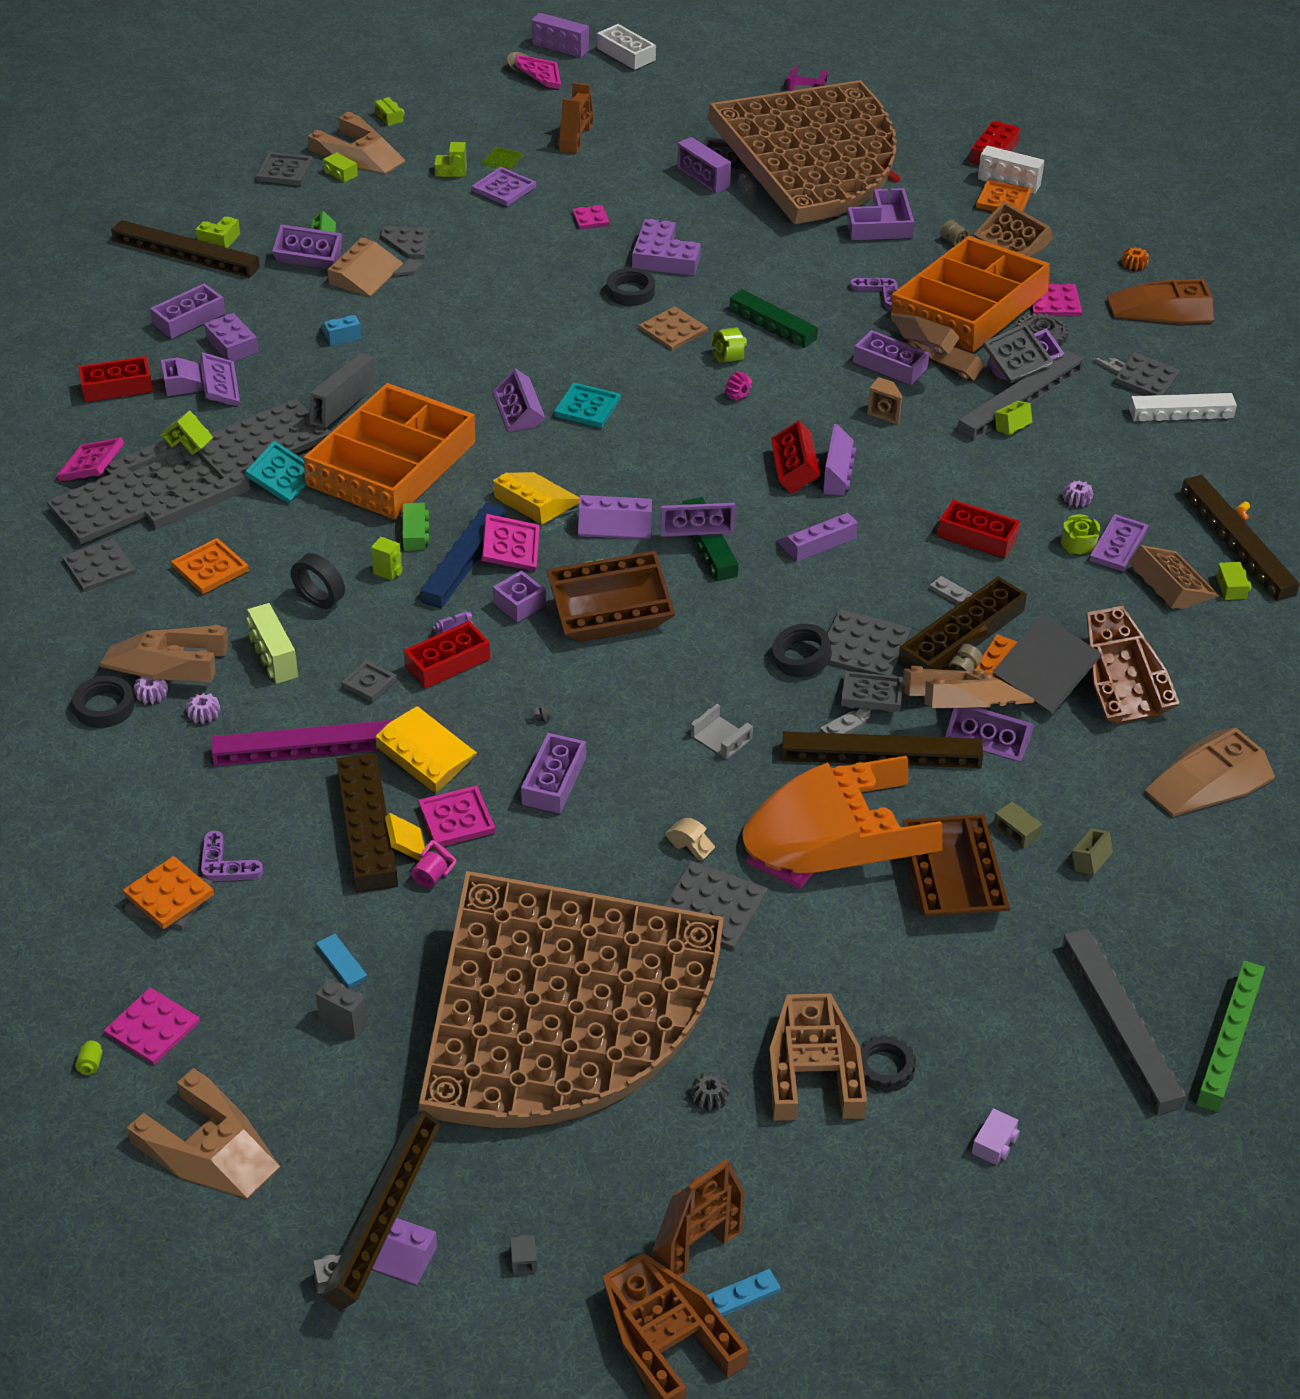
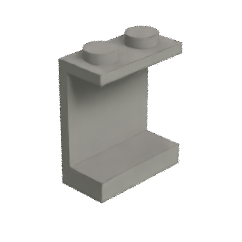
M716 704L692 722L691 737L727 760L752 740L753 726L746 723L738 729L720 717V705Z

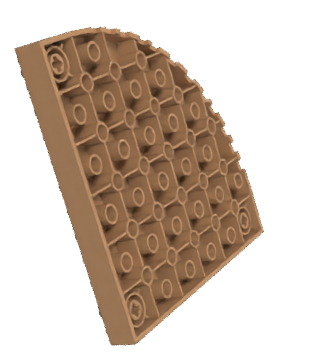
M861 80L710 103L708 121L794 224L826 219L833 216L839 217L840 214L848 212V207H859L873 198L874 189H882L889 177L896 154L897 140H895V129L892 128L893 123L889 120L888 113L884 112V106ZM884 164L887 167V169L884 170L882 168V165Z
M466 871L418 1113L424 1110L436 1120L491 1128H524L555 1124L582 1117L610 1106L633 1093L655 1077L675 1057L690 1037L700 1019L715 977L724 917Z

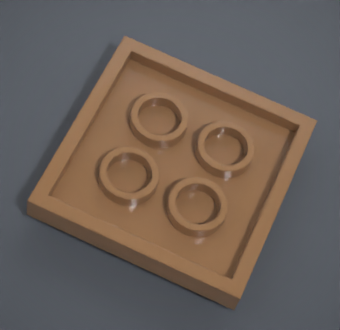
M675 306L639 324V330L671 351L708 332L707 326Z

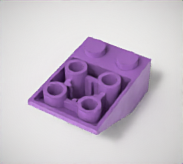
M181 358L161 360L167 396L204 391L200 363Z

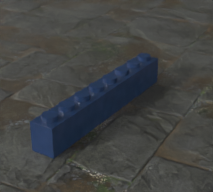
M485 503L478 510L477 515L470 521L467 529L463 530L461 537L458 541H455L453 548L450 552L446 553L444 560L438 564L436 571L429 576L427 583L421 587L420 596L422 603L441 609L444 607L482 554L486 514L506 518L505 508Z

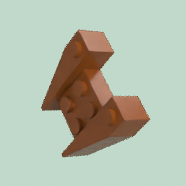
M572 82V99L563 98L558 146H560V151L577 154L581 147V133L583 130L590 131L594 124V112L590 85Z

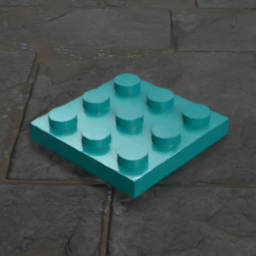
M573 383L554 410V417L602 428L621 400V394Z
M273 441L245 472L246 477L287 504H290L306 486L304 460L276 441Z

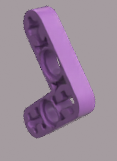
M854 278L850 283V288L853 291L883 292L885 308L888 310L892 309V303L890 302L892 301V295L888 294L898 290L895 279Z
M211 831L205 835L201 867L203 878L212 881L255 880L263 875V866L258 860L223 861L224 838L221 832ZM213 839H216V846H212ZM211 854L218 855V857L215 859L208 858V856ZM230 869L238 870L234 874L227 873Z

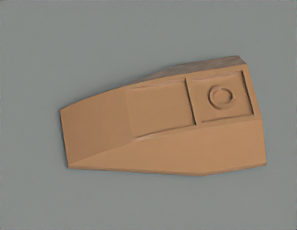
M1237 728L1221 729L1190 745L1145 789L1144 793L1174 817L1244 797L1273 781L1275 775L1263 749Z

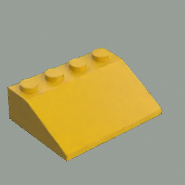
M535 472L505 473L493 480L494 495L497 499L541 525L577 505L580 499L578 496Z
M418 706L391 721L376 735V746L379 750L436 794L477 755V752Z

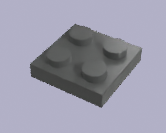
M365 660L342 681V688L373 703L397 681L395 674Z

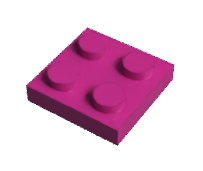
M603 205L573 209V215L579 230L609 226V219Z

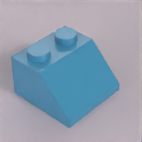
M356 315L332 319L324 322L320 327L330 346L362 339L361 324Z

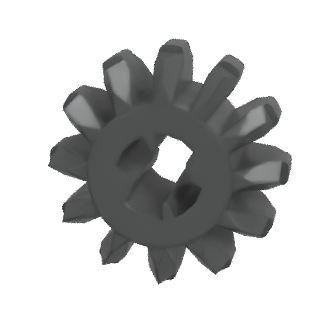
M711 1072L708 1076L701 1073L700 1079L695 1078L691 1088L694 1104H699L700 1110L708 1106L709 1112L712 1106L719 1110L721 1105H726L730 1094L727 1080L721 1079L720 1074L713 1076Z

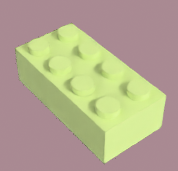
M270 603L247 609L248 617L246 622L250 629L248 636L251 643L255 642V651L257 655L261 654V662L263 666H267L269 678H274L276 684L297 678L298 670L295 649Z

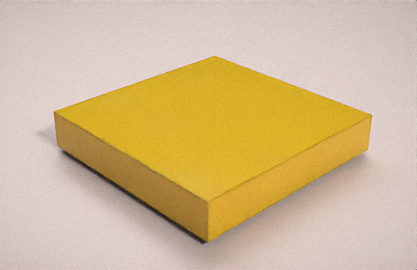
M389 813L385 820L391 847L419 861L421 859L419 855L425 848L421 829Z

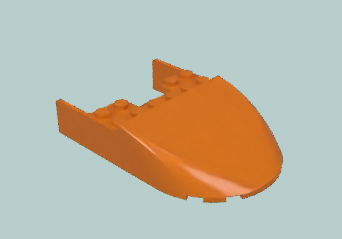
M907 756L866 763L860 762L854 765L837 766L835 768H831L829 763H825L798 775L775 791L746 822L743 829V844L752 858L762 860L767 867L779 871L782 868L793 869V873H814L942 851V823L938 821L900 827L891 810L884 807L869 810L861 792L908 784Z

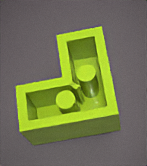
M451 142L449 155H436L435 176H466V142Z
M225 216L218 224L203 221L195 229L197 240L226 248L240 235L238 219Z
M190 410L160 434L171 447L181 442L192 455L202 449L213 438Z

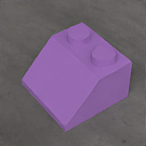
M396 1218L373 1266V1270L417 1286L437 1248L436 1232Z

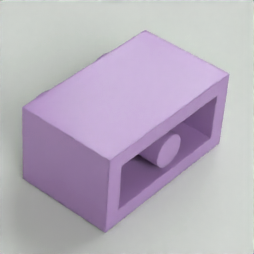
M993 1108L974 1140L972 1154L995 1165H998L1001 1159L1005 1160L1010 1151V1142L1015 1143L1019 1136L1020 1130H1017L1019 1120Z

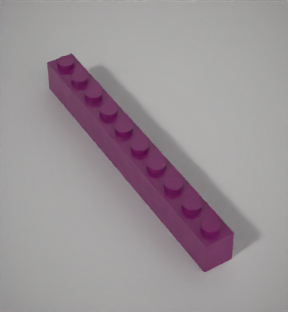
M393 720L212 736L214 766L381 751L376 746V735Z

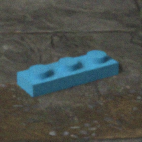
M768 1269L706 1296L721 1315L725 1316L781 1292V1287L771 1270Z

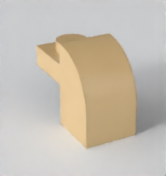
M683 818L677 821L665 833L675 848L681 849L687 846L700 861L704 860L715 848L713 843L704 834L706 827L692 818Z

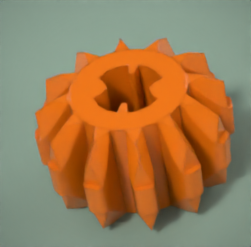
M1128 248L1124 250L1122 255V265H1124V268L1129 267V271L1132 269L1142 271L1148 265L1149 254L1146 253V250H1141V248Z

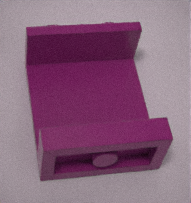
M795 65L793 70H790L789 77H786L785 81L788 91L794 90L795 85L812 86V88L826 86L828 70H822L818 79L797 76L798 65Z

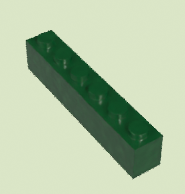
M743 289L730 297L729 310L733 313H737L745 319L755 322L757 325L794 342L796 345L806 348L817 340L818 327Z
M703 497L684 500L682 505L706 504ZM723 534L692 535L693 541L697 542L699 553H703L704 563L709 565L711 576H715L717 581L738 577L739 564Z

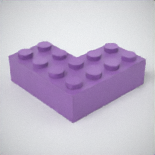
M905 188L891 189L889 204H887L888 189H874L873 206L848 207L847 226L851 240L913 238L914 219Z
M645 219L632 253V268L695 276L700 260L701 243L674 240L676 222H659V220Z

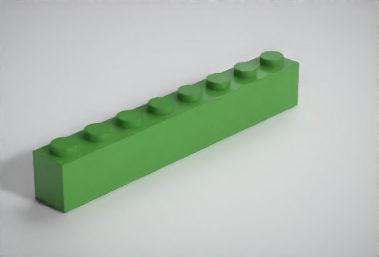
M1243 961L1199 1094L1198 1106L1219 1113L1263 977L1264 966Z

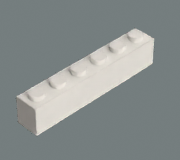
M1232 393L1132 396L1129 410L1133 421L1234 418L1237 405Z

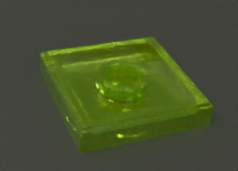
M495 147L484 159L483 165L494 168L503 167L511 171L523 157V153Z

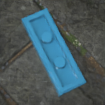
M336 934L316 943L319 951L348 989L368 980L365 971Z

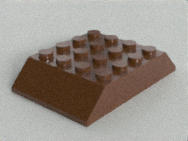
M656 550L547 569L552 593L566 637L583 642L655 629L675 616Z
M985 814L903 819V827L938 821L942 823V851L906 857L920 915L940 916L1010 911Z

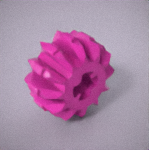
M735 371L733 375L730 374V378L724 386L726 388L724 392L730 399L742 401L743 398H746L747 393H750L749 389L752 387L750 385L752 380L747 374Z

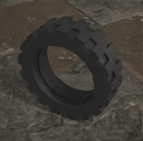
M881 1035L878 1038L876 1036L871 1037L869 1041L865 1040L862 1043L860 1050L864 1081L867 1087H872L876 1091L891 1092L892 1090H901V1087H906L909 1081H912L916 1067V1056L913 1054V1049L910 1046L908 1047L905 1041H899L894 1036L890 1038L887 1035ZM889 1052L902 1060L904 1069L893 1075H882L873 1071L867 1064V1060L875 1053Z

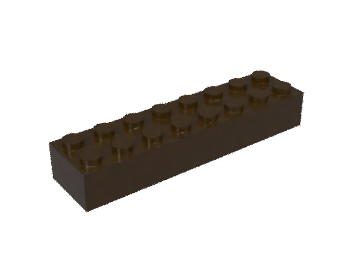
M997 576L902 644L899 648L898 664L906 669H911V666H921L923 669L944 670L963 644L977 646L1025 610L1027 594Z
M377 753L336 758L356 893L398 887L395 857L385 820L387 811Z

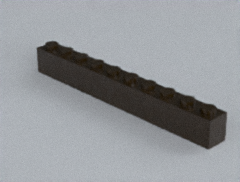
M121 220L111 229L113 242L251 278L260 268L259 258L256 255Z
M1203 475L1184 479L1181 488L1182 496L1190 501L1191 506L1197 509L1201 518H1205L1210 528L1214 529L1219 534V538L1224 540L1229 549L1238 556L1239 561L1243 562L1248 567L1249 572L1257 577L1258 582L1264 585L1269 595L1273 596L1277 601L1297 596L1300 583Z
M783 731L782 761L856 764L907 756L908 766L982 768L983 745L982 739L787 731Z
M424 1110L407 1121L321 1296L340 1312L358 1300L441 1125L439 1121Z

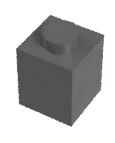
M535 1235L510 1237L513 1274L537 1273Z

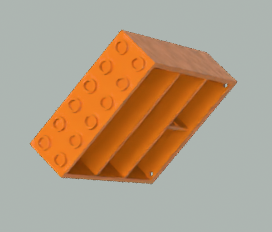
M967 236L892 293L891 315L895 313L918 316L949 327L960 337L955 346L974 352L985 341L992 338L1048 292L1050 263Z
M386 383L303 457L306 486L395 520L403 513V503H413L475 443V414Z

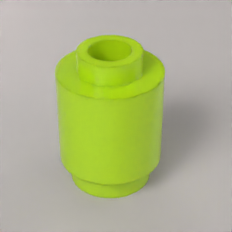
M86 1041L80 1047L75 1065L80 1073L90 1075L98 1071L103 1053L98 1042Z

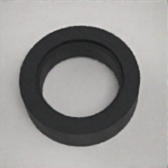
M619 269L612 272L607 278V295L613 302L620 305H642L654 297L655 279L652 274L643 269ZM627 282H634L643 285L645 288L630 292L623 291L617 288V286Z
M308 553L291 567L290 575L293 585L306 601L322 609H329L344 596L345 585L340 573L324 557ZM307 570L315 573L323 581L328 593L315 585Z
M797 624L788 627L773 642L772 649L776 664L783 673L789 676L805 677L813 675L825 668L832 657V648L827 632L814 624ZM813 641L820 645L819 650L815 654L805 659H790L785 656L786 650L798 642Z
M99 676L83 682L73 694L76 717L81 723L94 728H107L122 723L132 714L135 706L131 686L125 680L115 676ZM102 693H113L122 698L119 705L106 711H93L85 707L88 700Z

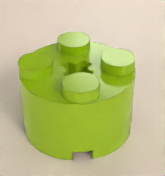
M738 327L721 329L713 333L711 344L712 347L715 346L716 351L713 352V355L719 363L744 359V347L747 346L746 337L742 336Z
M1081 514L1068 517V520L1063 525L1061 545L1069 554L1083 555L1092 553L1098 543L1099 523L1097 520L1093 519L1092 521L1088 519V516Z

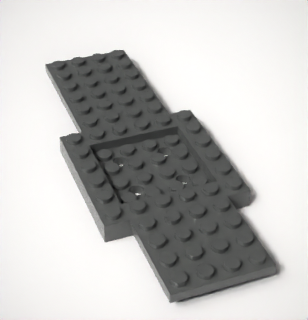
M297 399L290 400L238 423L211 433L213 438L193 455L181 442L171 447L164 440L114 460L104 469L105 477L47 500V506L80 544L142 518H145L155 530H158L249 491L250 483L244 476L245 472L273 441L296 454L318 445L331 432L327 428L310 424V412Z

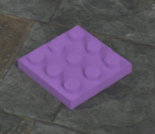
M499 167L472 185V191L502 205L509 206L534 189L536 181Z

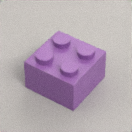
M521 570L493 586V604L516 622H519L546 606V589Z

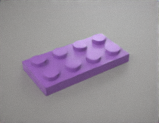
M202 352L200 364L205 398L223 402L227 405L238 406L240 398L234 361Z
M1114 514L1091 553L1089 561L1124 572L1148 531L1149 525Z

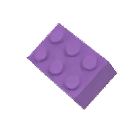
M234 313L204 323L206 339L225 359L236 361L259 352L257 337Z

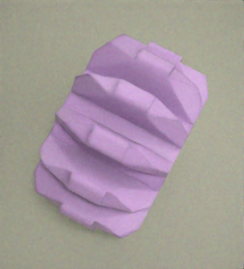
M1072 480L1071 483H1066L1062 493L1064 503H1069V506L1074 504L1076 508L1078 505L1083 508L1085 505H1089L1093 498L1091 485H1087V482H1080V480L1078 482Z
M141 676V679H137L134 685V694H136L138 702L142 701L144 705L148 702L153 705L154 701L161 703V698H166V693H168L166 681L162 679H151Z
M204 692L202 695L195 694V698H189V702L186 703L188 717L195 724L199 721L202 725L205 721L211 723L212 719H217L218 714H220L219 701L212 694L205 695Z

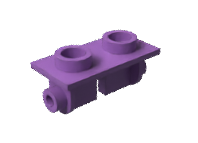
M463 611L454 615V620H452V617L438 620L433 629L438 635L467 621L472 623L470 620L472 619V614L470 611Z

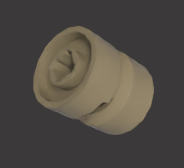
M954 220L944 223L940 230L941 237L953 246H956L967 236H970L969 231Z
M963 644L949 663L948 670L973 672V669L977 668L982 661L983 655L976 647L970 644Z

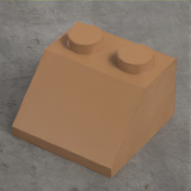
M878 377L869 389L867 414L899 424L902 395L894 382Z

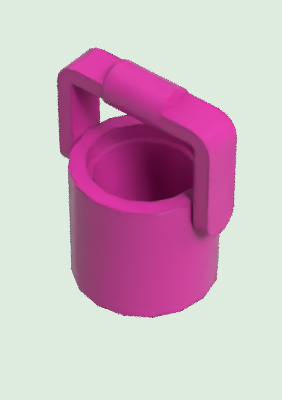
M432 840L420 853L419 857L421 859L411 871V876L417 884L431 889L441 876L443 878L446 877L456 864V859L442 845ZM430 847H432L436 850L437 853L427 851ZM444 859L450 862V865L448 867Z

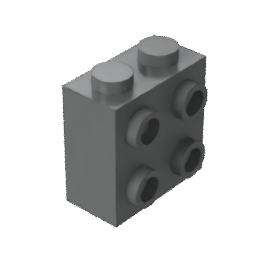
M330 979L316 992L319 1021L354 1039L367 1026L366 1001L361 993L354 992L343 984L336 983Z

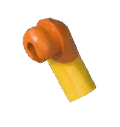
M1244 501L1234 510L1243 521L1249 518L1246 512L1250 505Z

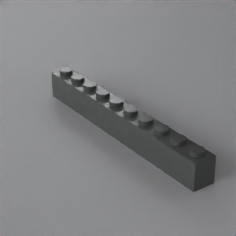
M1067 350L1064 352V356L1053 360L1052 365L1026 376L999 395L994 396L988 402L960 418L958 433L975 441L996 427L995 411L1016 401L1032 404L1081 372L1084 359Z
M1088 928L1064 934L1062 948L1156 1115L1182 1109L1185 1100L1184 1089L1181 1086L1179 1087L1175 1080L1174 1072L1168 1068L1163 1053L1157 1049L1153 1036L1149 1035L1146 1030L1144 1020L1141 1017L1139 1018L1134 1003L1128 999L1124 986L1117 980L1115 970L1109 966L1106 955L1098 947L1095 936L1091 935Z

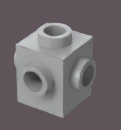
M327 1255L322 1259L313 1261V1275L317 1294L324 1292L342 1255Z

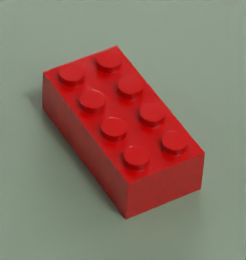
M992 121L971 148L970 163L980 165L981 153L986 146L1012 152L1019 143L1021 128L1011 124H1004L1000 121Z
M147 356L78 366L85 402L153 392Z
M800 420L771 438L779 482L790 493L800 490L803 486L820 476L811 432Z
M952 500L939 520L937 537L1006 558L1018 538L1020 521Z
M470 621L404 650L405 667L425 689L491 659L490 642Z

